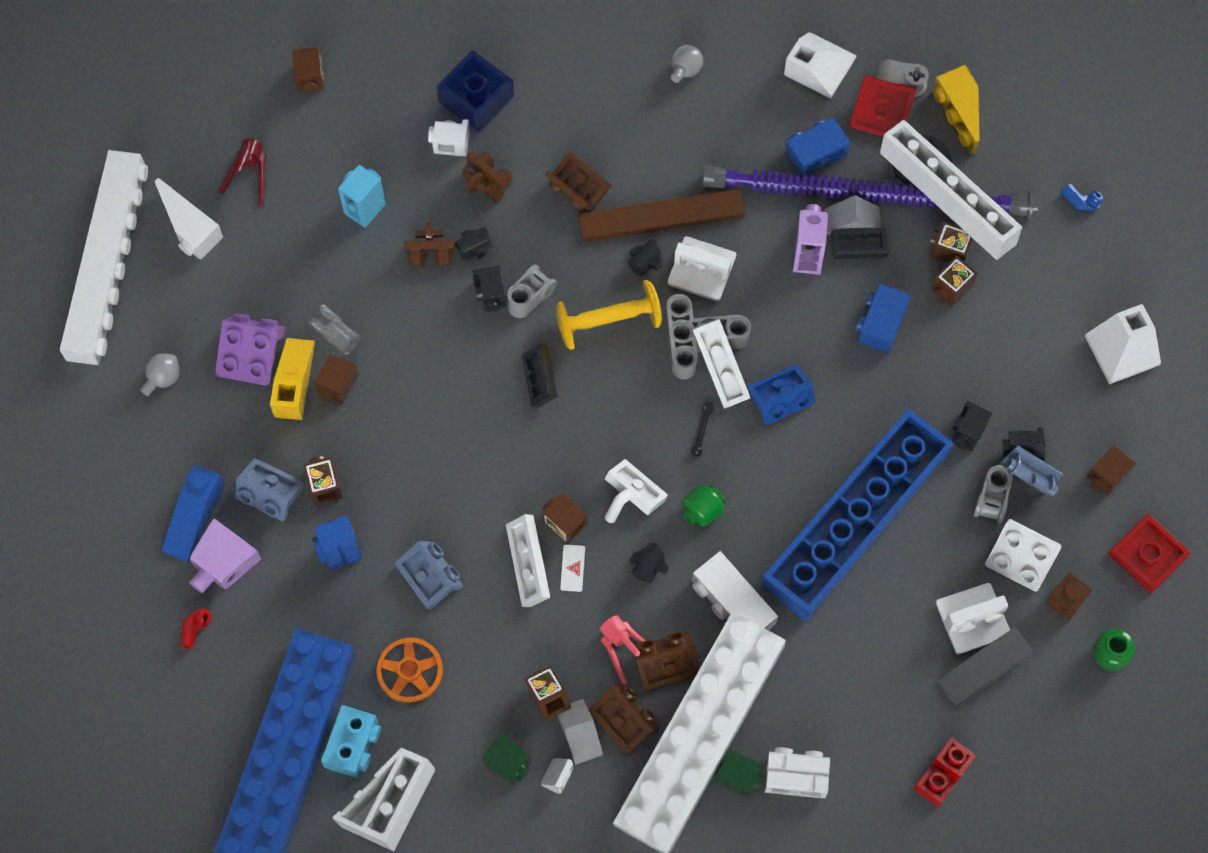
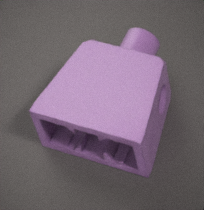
M809 204L805 207V210L800 211L796 232L793 272L817 275L821 273L826 247L828 214L821 212V207L816 204ZM806 245L815 246L812 250L805 249Z
M214 518L191 554L190 560L199 571L189 583L202 594L213 581L221 588L228 589L256 565L261 558L255 548Z

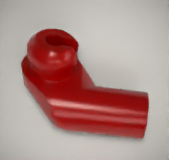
M198 609L183 620L180 637L181 648H194L196 633L208 626L212 620V614L208 609Z

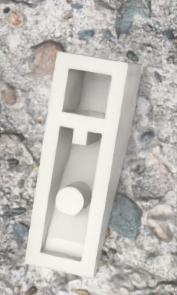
M158 178L155 184L180 243L178 246L188 256L193 254L201 260L223 238L219 225Z

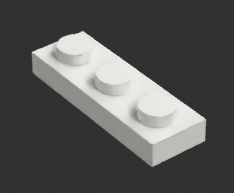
M719 318L693 328V333L723 408L725 409L750 399Z
M525 514L506 524L521 604L522 607H532L550 598L534 516Z

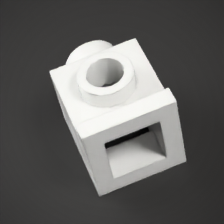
M463 119L462 124L449 120L444 122L435 121L434 127L430 126L428 142L433 144L434 153L466 157L470 135L469 121Z

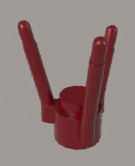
M249 138L242 141L241 148L237 151L236 158L219 189V193L223 194L234 173L240 174L243 166L254 167L258 164V204L262 207L264 206V169L267 156L262 154L263 145L259 141Z

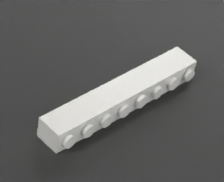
M108 150L60 346V352L66 361L99 365L101 356L106 354L107 340L105 338L107 330H111L113 325V315L111 312L113 305L118 303L119 289L117 287L119 280H122L125 274V264L123 262L125 255L129 254L131 248L130 232L136 227L137 205L140 206L142 202V181H146L148 177V166L145 165L141 154Z

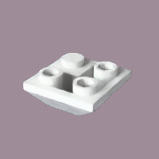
M809 32L799 38L786 58L784 75L831 99L857 56Z
M1143 304L1115 314L1085 334V338L1109 384L1155 368L1161 364L1156 330Z

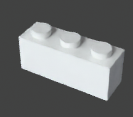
M721 551L693 572L692 581L694 583L692 586L700 597L704 598L706 596L713 604L711 606L712 610L721 620L724 618L728 620L732 611L767 630L776 625L778 615Z

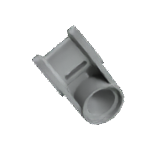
M883 60L878 65L877 78L911 88L916 87L917 90L914 98H919L926 92L929 72L926 67L920 64Z
M537 264L532 265L508 290V312L515 318L528 316L542 301L546 300L553 293L557 286V281L555 279L550 280L544 275ZM519 298L526 300L524 303L514 302V300Z
M996 465L989 469L983 480L973 517L977 518L980 515L994 519L998 524H1002L1013 476L1008 473V469L1005 466ZM991 477L1001 478L1004 486L994 485Z

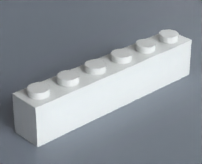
M905 120L884 134L880 154L991 256L998 260L1017 245L1022 226Z

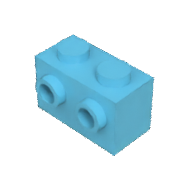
M358 165L354 171H349L345 175L342 184L338 188L344 214L364 228L368 226L386 205L381 177L373 169L369 168L367 170Z
M345 705L341 706L321 760L324 768L357 779L361 771L365 772L371 758V754H368L370 745L377 742L381 731L376 715Z

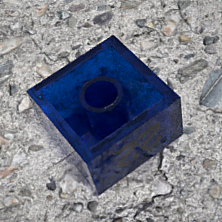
M471 50L437 85L439 103L459 118L468 120L469 125L480 132L514 97L513 79L474 50Z

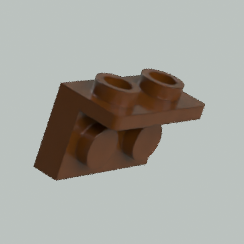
M674 632L665 638L655 641L646 640L635 646L640 652L639 656L634 655L644 691L695 677L700 670L695 645L688 632Z
M618 684L611 686L588 710L625 754L628 755L650 734L656 733L660 727L656 723L657 718L653 712L646 707L643 708L637 702L636 693L629 686Z

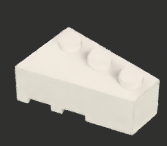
M400 748L374 775L375 778L362 791L359 790L353 796L354 799L342 812L339 811L333 819L342 828L394 851L436 769L428 759Z

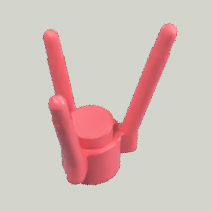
M616 615L601 625L600 631L604 637L600 641L606 647L617 675L624 686L628 682L612 644L616 647L625 644L635 656H639L640 652L629 638L631 636L639 644L646 640L636 633L628 622L623 623L620 617Z

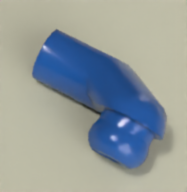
M1072 184L1067 185L1061 191V194L1077 210L1095 211L1100 208V204L1103 202V196L1099 192L1094 191L1089 195H1081Z

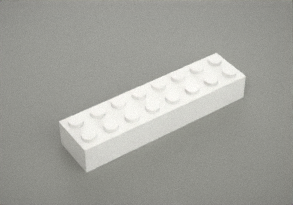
M732 611L613 822L615 827L660 853L671 852L784 649L785 639Z

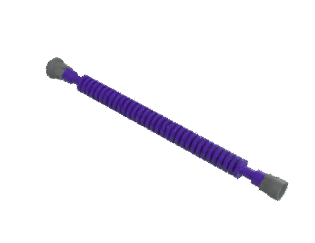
M705 165L703 187L724 189L725 186L736 187V184L750 185L752 186V191L755 192L756 186H759V192H763V187H766V193H770V187H772L773 193H777V188H780V194H784V189H787L788 195H791V190L793 189L794 195H798V191L801 190V196H805V192L808 191V196L812 197V193L815 191V197H819L820 192H822V198H826L827 193H829V198L833 199L834 193H836V199H840L841 194H843V200L847 199L848 195L850 197L857 195L860 198L864 196L866 201H869V197H871V202H876V197H878V203H883V198H885L886 204L890 203V199H892V204H897L899 199V205H904L905 200L907 206H911L912 200L913 206H918L919 201L921 207H925L926 202L929 208H932L933 201L915 186L913 190V184H908L906 189V183H901V188H899V183L895 182L892 188V182H887L885 187V181H880L878 186V181L873 180V184L870 186L871 180H866L865 185H863V179H859V183L856 184V179L852 178V182L849 184V178H845L844 183H842V177H838L837 182H835V177H831L830 182H828V176H824L823 181H821V175H817L815 181L814 175H810L809 180H807V174H803L802 179H800L799 173H796L795 179H793V173H789L788 178H786V172H782L781 177H779V172L775 171L774 177H772V171H768L767 176H764L765 170H761L760 175H757L758 170L754 169L753 175L739 174L736 170H726L727 167ZM1033 192L1028 194L1010 193V196L999 195V197H990L1009 215L1025 216L1029 220L1032 214L1037 215L1039 199L1034 198Z

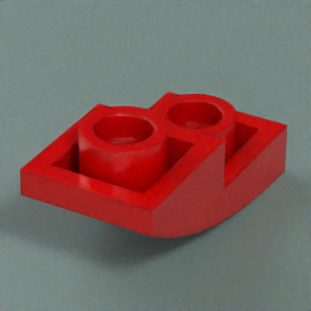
M951 737L914 790L936 807H939L976 755Z

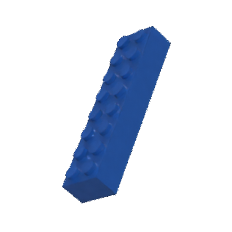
M908 408L763 575L761 587L807 623L947 459L954 443Z
M295 628L214 853H286L356 655L351 644Z

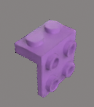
M234 314L233 317L223 320L215 370L216 375L254 384H270L277 341L284 338L286 327L277 325L278 321L272 319H261V322L250 320L251 316L245 314Z

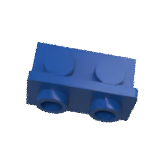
M797 364L746 387L750 398L761 411L762 420L765 425H770L815 403L812 382Z

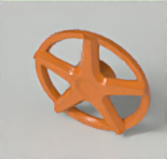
M403 638L388 645L381 653L376 667V676L381 689L391 699L403 703H414L430 697L439 686L443 675V664L437 650L430 643L418 638ZM404 643V657L400 662L384 659L391 649ZM413 643L425 646L434 656L418 661L415 658ZM437 665L436 679L433 685L429 687L422 677V672ZM381 668L398 674V678L391 690L388 689L382 679ZM410 682L422 692V694L414 697L399 696V693Z

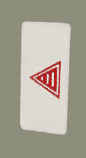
M563 546L560 587L562 591H582L585 546Z

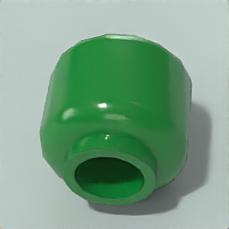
M699 485L683 498L685 510L682 511V515L690 525L696 523L700 527H707L724 514L725 498L715 486Z
M1116 628L1108 629L1101 633L1093 645L1092 653L1094 660L1105 670H1120L1134 656V640L1123 630Z

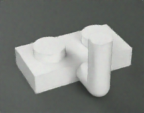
M624 459L611 469L605 477V480L620 492L612 501L605 515V520L609 523H614L622 507L629 500L646 515H649L665 502L668 495Z

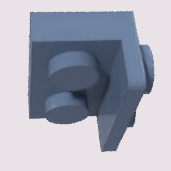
M254 458L236 480L235 499L284 522L288 517L289 507L303 491L305 482Z
M418 541L394 564L427 609H432L451 591L460 590L463 584L459 580L460 575L453 566L447 564L442 557L444 555L443 551L436 543Z

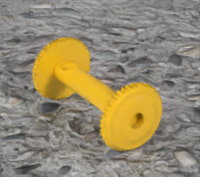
M648 280L643 281L644 298L641 300H632L580 313L577 316H568L564 303L562 301L558 302L556 305V317L565 346L570 350L574 349L572 332L577 329H588L636 317L641 313H649L654 328H659L662 323L661 307L653 284Z

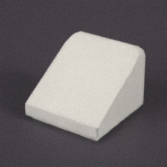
M554 758L541 781V785L558 794L562 793L573 771V761Z

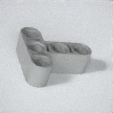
M683 294L671 296L667 301L666 323L673 374L679 379H689L696 372L697 352H701L693 333V328L719 318L731 350L747 345L751 330L750 321L742 315L693 318L691 300ZM675 308H681L685 312L682 314H676L672 310ZM733 329H740L744 333L742 335H735L731 331ZM682 333L687 335L688 338L680 340L675 336ZM681 359H687L691 362V364L687 366H682L678 363V361Z

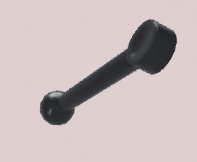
M705 402L702 406L704 414L696 445L691 450L695 457L700 456L703 452L701 445L708 417L714 409L713 404L710 402Z

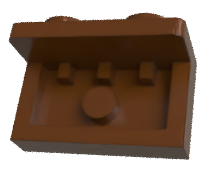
M570 151L553 172L547 171L545 174L551 180L549 185L560 194L563 191L571 197L569 202L581 211L583 208L593 211L612 187L608 181Z

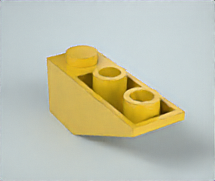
M963 65L937 76L933 96L938 104L941 103L945 109L946 118L950 125H954L958 131L961 144L967 147L972 155L976 152L979 143V95L976 81L966 65Z
M286 339L275 374L270 401L274 418L303 420L315 341Z

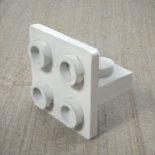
M686 236L683 242L677 245L674 266L667 284L668 286L719 302L736 259V252Z
M1008 519L985 566L1036 592L1039 590L1057 557L1061 545Z
M990 583L936 601L937 609L957 655L987 646L1010 631L1004 617L1008 603L1004 595L996 598Z

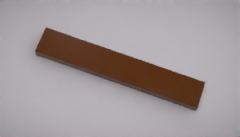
M740 189L580 213L578 214L582 241L589 242L745 217V210Z

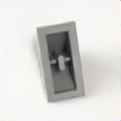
M856 195L824 210L828 214L827 235H830L831 230L881 228L880 208Z
M581 699L570 703L571 708L558 714L557 718L574 764L578 765L603 756V751L593 718L584 700Z

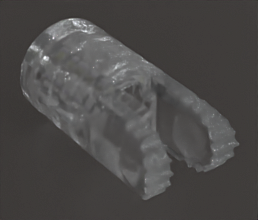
M322 304L319 310L330 322L325 327L319 320L311 318L308 323L325 339L333 343L342 354H348L359 343L360 335L349 328L330 308Z

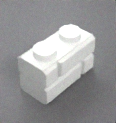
M775 748V752L769 751L765 792L825 799L828 792L830 758L823 757V753L819 751H805V755L793 754V750L789 748Z

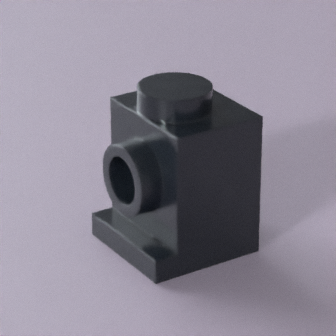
M500 265L472 270L477 301H483L484 311L495 312L506 307Z
M967 400L961 414H959L952 427L956 431L952 439L954 445L961 449L968 448L973 451L993 413Z
M1037 427V431H1009L1008 439H1002V456H1007L1018 445L1040 460H1045L1046 444L1043 427Z

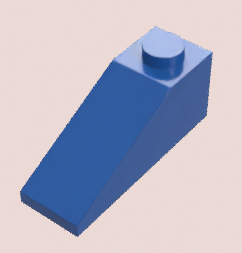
M193 464L180 491L161 549L162 553L189 563L191 554L195 550L225 488L220 474Z

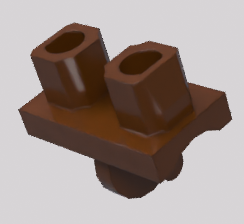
M472 151L467 154V163L462 171L464 178L469 181L466 190L471 194L479 190L483 194L486 193L496 203L501 201L505 190L511 184L513 175L506 169L496 172L493 169L495 163L493 157L487 152L477 155Z
M426 222V230H415V237L426 238V241H404V250L407 252L411 267L425 266V252H435L436 266L451 265L452 251H455L454 240H433V238L443 237V229H433L432 222Z

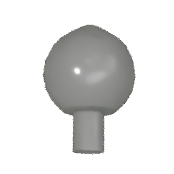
M682 45L673 52L671 57V65L674 70L671 75L672 81L679 83L683 77H693L700 72L703 66V56L698 48L692 45Z
M166 353L152 356L145 367V375L148 380L140 388V391L149 397L157 386L166 388L173 385L180 374L177 357Z

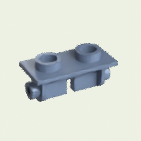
M1018 445L999 463V465H1003L1008 469L1009 474L1017 476L1041 491L1045 496H1054L1058 491L1056 482L1063 476V473Z

